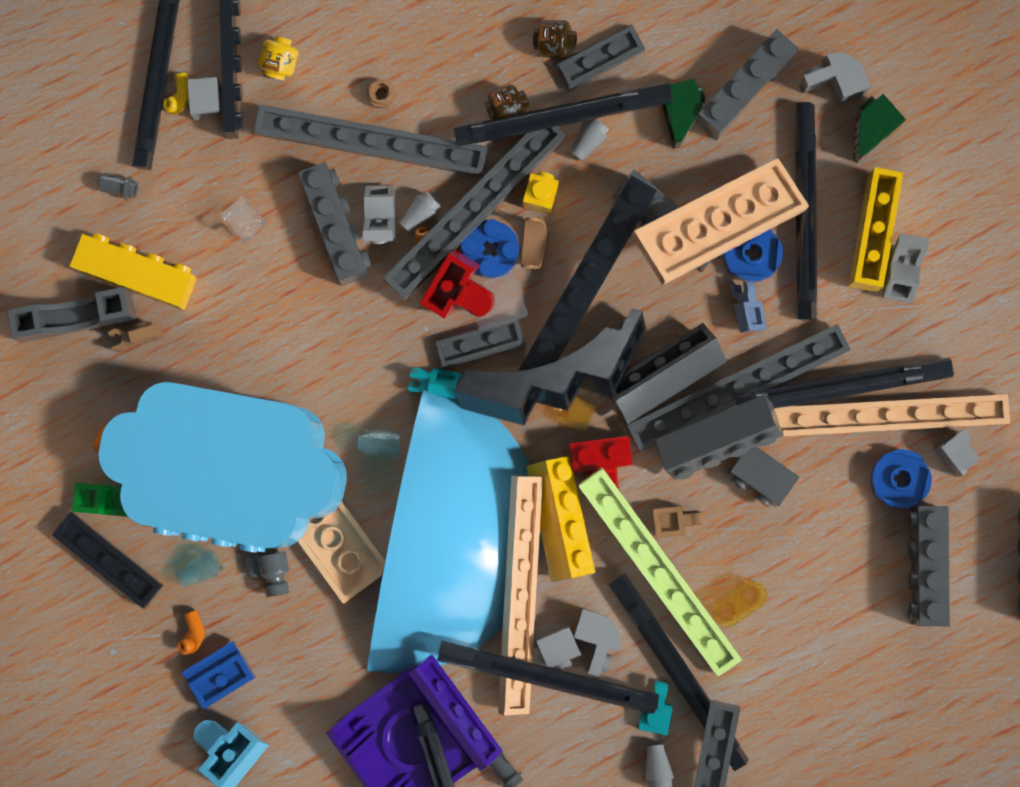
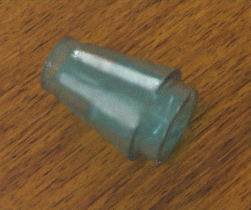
M213 550L208 552L202 551L178 571L176 576L179 583L186 588L189 585L191 586L217 577L218 573L223 570L219 557Z

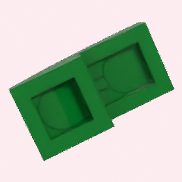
M75 483L72 512L128 517L121 504L120 486Z

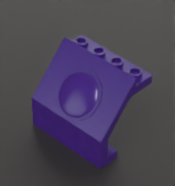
M432 654L392 679L338 719L337 723L325 733L364 787H433L409 709L410 706L420 702H427L453 784L475 768H478L479 771L487 768L503 752Z

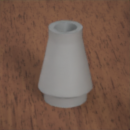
M596 119L587 120V122L583 121L573 147L569 152L584 161L607 138L606 134L609 129Z
M424 191L421 195L417 194L407 213L399 223L408 232L413 234L418 227H421L439 214L437 211L442 206L427 191Z
M664 745L647 746L645 782H648L649 787H673L672 779L675 778L667 759Z

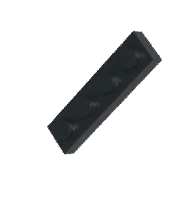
M70 512L52 534L58 541L143 609H146L164 586L74 512Z

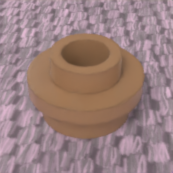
M385 79L375 80L367 88V99L376 108H386L395 100V88ZM380 90H384L387 93L383 99L376 97V93Z

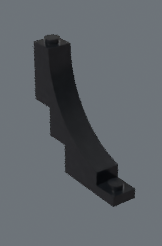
M632 308L627 318L622 320L619 330L605 327L584 347L569 356L545 366L524 371L499 373L467 369L463 378L459 379L456 384L457 389L455 393L461 409L524 426L536 403L569 411L580 388L613 397L646 330L643 311Z

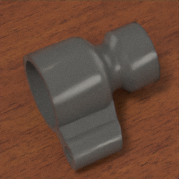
M286 552L245 558L247 576L266 579L267 584L264 586L266 597L289 593L288 582L284 580V576L289 571Z

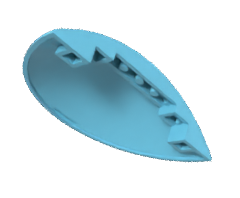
M428 388L423 389L399 491L377 604L367 666L368 671L402 673L431 654L437 660L441 641L477 649L503 627L511 476H528L526 466L530 464L517 441L497 418L461 409L457 397L442 398L436 394L427 393ZM539 533L538 560L540 557L542 544L541 533ZM437 661L440 664V666L447 664Z

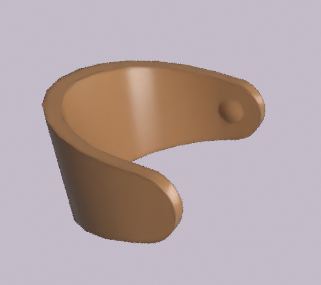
M525 217L521 268L539 269L544 263L547 254V227L542 219Z

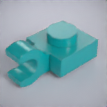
M413 367L409 377L417 378L419 382L410 381L408 390L411 392H421L423 389L428 388L427 393L436 394L442 398H456V384L461 379L462 373L433 368L432 372H428L421 368Z
M655 680L653 693L659 694L658 708L654 714L640 712L638 730L668 735L673 705L665 703L669 685L667 682Z

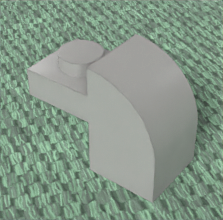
M844 53L827 54L822 61L824 68L821 65H817L806 70V75L800 81L803 93L831 83L839 104L865 95L871 88L862 65L855 58Z
M395 185L365 186L363 241H370L373 244H384L387 241L395 240Z
M899 233L895 245L891 246L883 298L912 303L920 284V266L929 246L928 238Z
M582 608L573 637L595 644L587 673L600 677L601 671L607 672L612 655L607 654L608 649L620 652V634L614 623L607 617Z

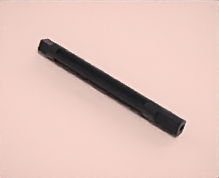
M159 0L132 166L137 169H152L180 0Z
M668 82L515 114L504 119L496 118L454 128L455 139L458 147L473 143L477 144L673 103V98Z
M811 102L796 103V187L809 207L806 211L796 215L798 319L807 321L817 320L815 105Z
M948 357L753 392L752 395L736 397L735 399L738 406L765 394L773 404L774 409L952 378L954 372L952 360Z
M626 573L621 575L608 585L705 728L711 700ZM736 738L734 739L730 766L734 771L745 766L749 761Z
M441 641L437 656V661L650 714H654L658 708L659 694L446 641Z
M420 702L410 706L409 709L414 722L413 726L432 786L454 787L427 702Z

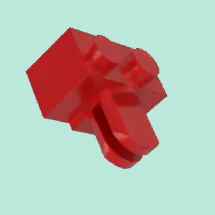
M454 250L448 253L419 304L444 319L451 315L456 306H460L476 317H482L493 309L495 297L492 292L472 280L480 265Z
M629 436L569 443L573 473L588 471V475L591 476L600 468H603L620 491L617 467L633 465Z

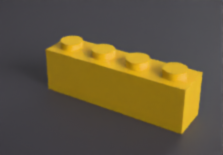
M874 167L868 173L848 287L878 292L884 287L904 172Z
M94 232L92 237L82 234L70 264L71 268L185 311L197 280L190 273L191 268L179 263H174L173 267L163 264L164 258L152 253H147L146 257L136 254V248L121 242L119 247L109 244V238Z
M570 456L526 466L528 476L543 477L540 533L551 582L595 573Z

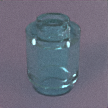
M364 429V435L358 434L357 452H363V458L391 459V456H399V432H392V429Z

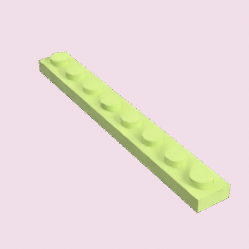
M600 468L578 484L581 491L715 674L719 677L742 660L740 655L605 470Z

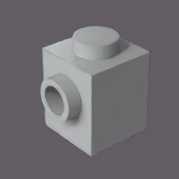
M569 626L537 639L538 647L533 648L540 665L546 663L547 667H554V669L558 670L572 665L570 659L581 655Z

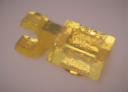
M575 397L569 411L544 405L561 413L557 420L558 422L583 434L596 410V406L578 397Z

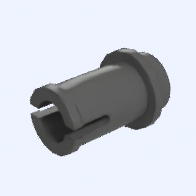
M107 173L101 175L99 191L121 195L125 200L135 198L139 185L132 177L125 179L108 175Z
M502 752L489 766L504 783L502 787H516L523 781V778L520 776L522 772H517Z

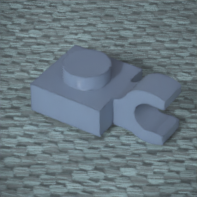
M743 282L744 292H742L741 285H732L731 294L735 300L739 301L738 304L734 305L740 333L767 330L762 301H756L754 282Z

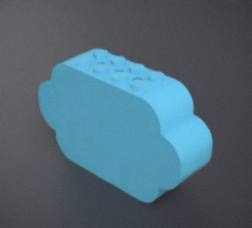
M162 382L148 388L138 402L136 413L127 412L114 417L106 425L99 447L101 468L111 480L122 484L120 492L121 504L127 516L134 522L153 527V533L171 536L179 535L181 532V538L208 541V538H211L210 544L224 547H236L238 543L240 544V550L256 553L257 551L265 552V548H283L298 542L305 534L310 518L325 517L338 508L344 496L347 480L346 468L341 458L333 451L323 448L325 441L324 427L320 419L313 412L286 403L172 382Z

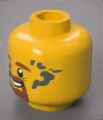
M275 35L274 41L265 40L263 42L257 62L258 67L263 70V75L283 81L285 76L293 75L299 52L295 47L291 46L292 40Z

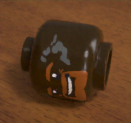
M543 20L539 27L534 29L533 46L542 57L566 58L570 54L571 48H576L577 32L572 31L570 23L566 20Z
M512 84L491 91L488 95V101L484 102L490 120L496 118L504 119L511 115L525 113V108L530 106L524 90L518 92L517 88Z

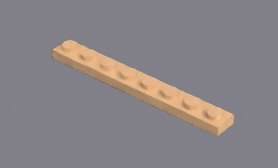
M1008 394L789 406L775 409L784 435L782 437L1010 424Z
M511 476L501 656L532 663L543 477ZM500 677L498 713L504 716L529 714L531 684Z

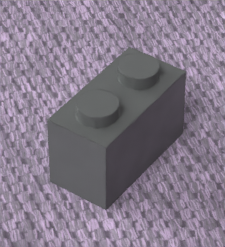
M758 447L752 448L745 455L738 457L727 472L733 476L730 480L733 484L744 491L747 487L756 493L754 498L768 508L771 504L775 507L780 506L799 479L798 475Z

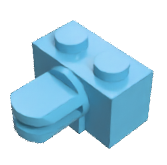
M205 720L197 725L193 736L195 742L210 755L198 770L217 787H236L269 746L251 728L238 722L228 732L218 722Z

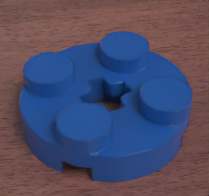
M494 219L483 221L461 244L462 254L480 265L474 275L482 278L496 279L507 275L515 267L519 255V243L514 231L506 224ZM486 243L491 245L495 243L498 246L495 249L496 256L493 257L491 254L485 256L483 254Z
M770 229L723 253V258L731 275L744 282L753 281L756 283L771 277L782 261L783 247L779 238L777 239ZM752 245L756 246V251L761 252V256L756 257L755 261L749 260V256L745 255V250H749Z
M900 449L883 454L876 461L871 471L873 494L889 507L897 509L912 507L922 501L930 491L932 484L930 469L927 468L926 463L923 461L924 459L920 455L910 450ZM900 471L905 472L904 477L909 478L908 484L905 483L898 487L897 482L894 480V475H898Z

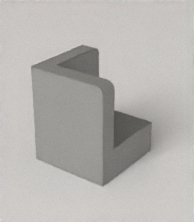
M217 77L187 80L190 114L193 119L201 120L200 114L219 113V96H222L221 83Z
M965 430L957 431L935 448L936 452L956 477L963 476L967 473V469L979 460V456L968 443L972 438Z

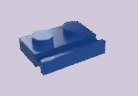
M235 641L228 643L181 672L203 710L256 678L242 653L238 650Z

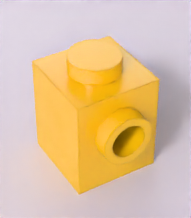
M538 172L537 175L530 174L523 200V208L551 215L559 181L554 180L553 175L545 172Z

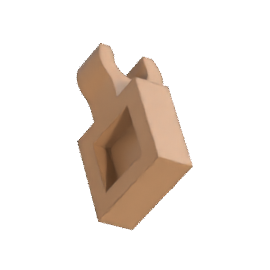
M151 321L135 325V330L128 333L121 329H112L108 332L110 337L120 335L122 338L119 345L112 347V350L115 352H122L134 345L140 346L164 339L162 327L152 324Z
M682 506L653 509L656 538L686 535L685 526L705 524L704 512L683 515Z

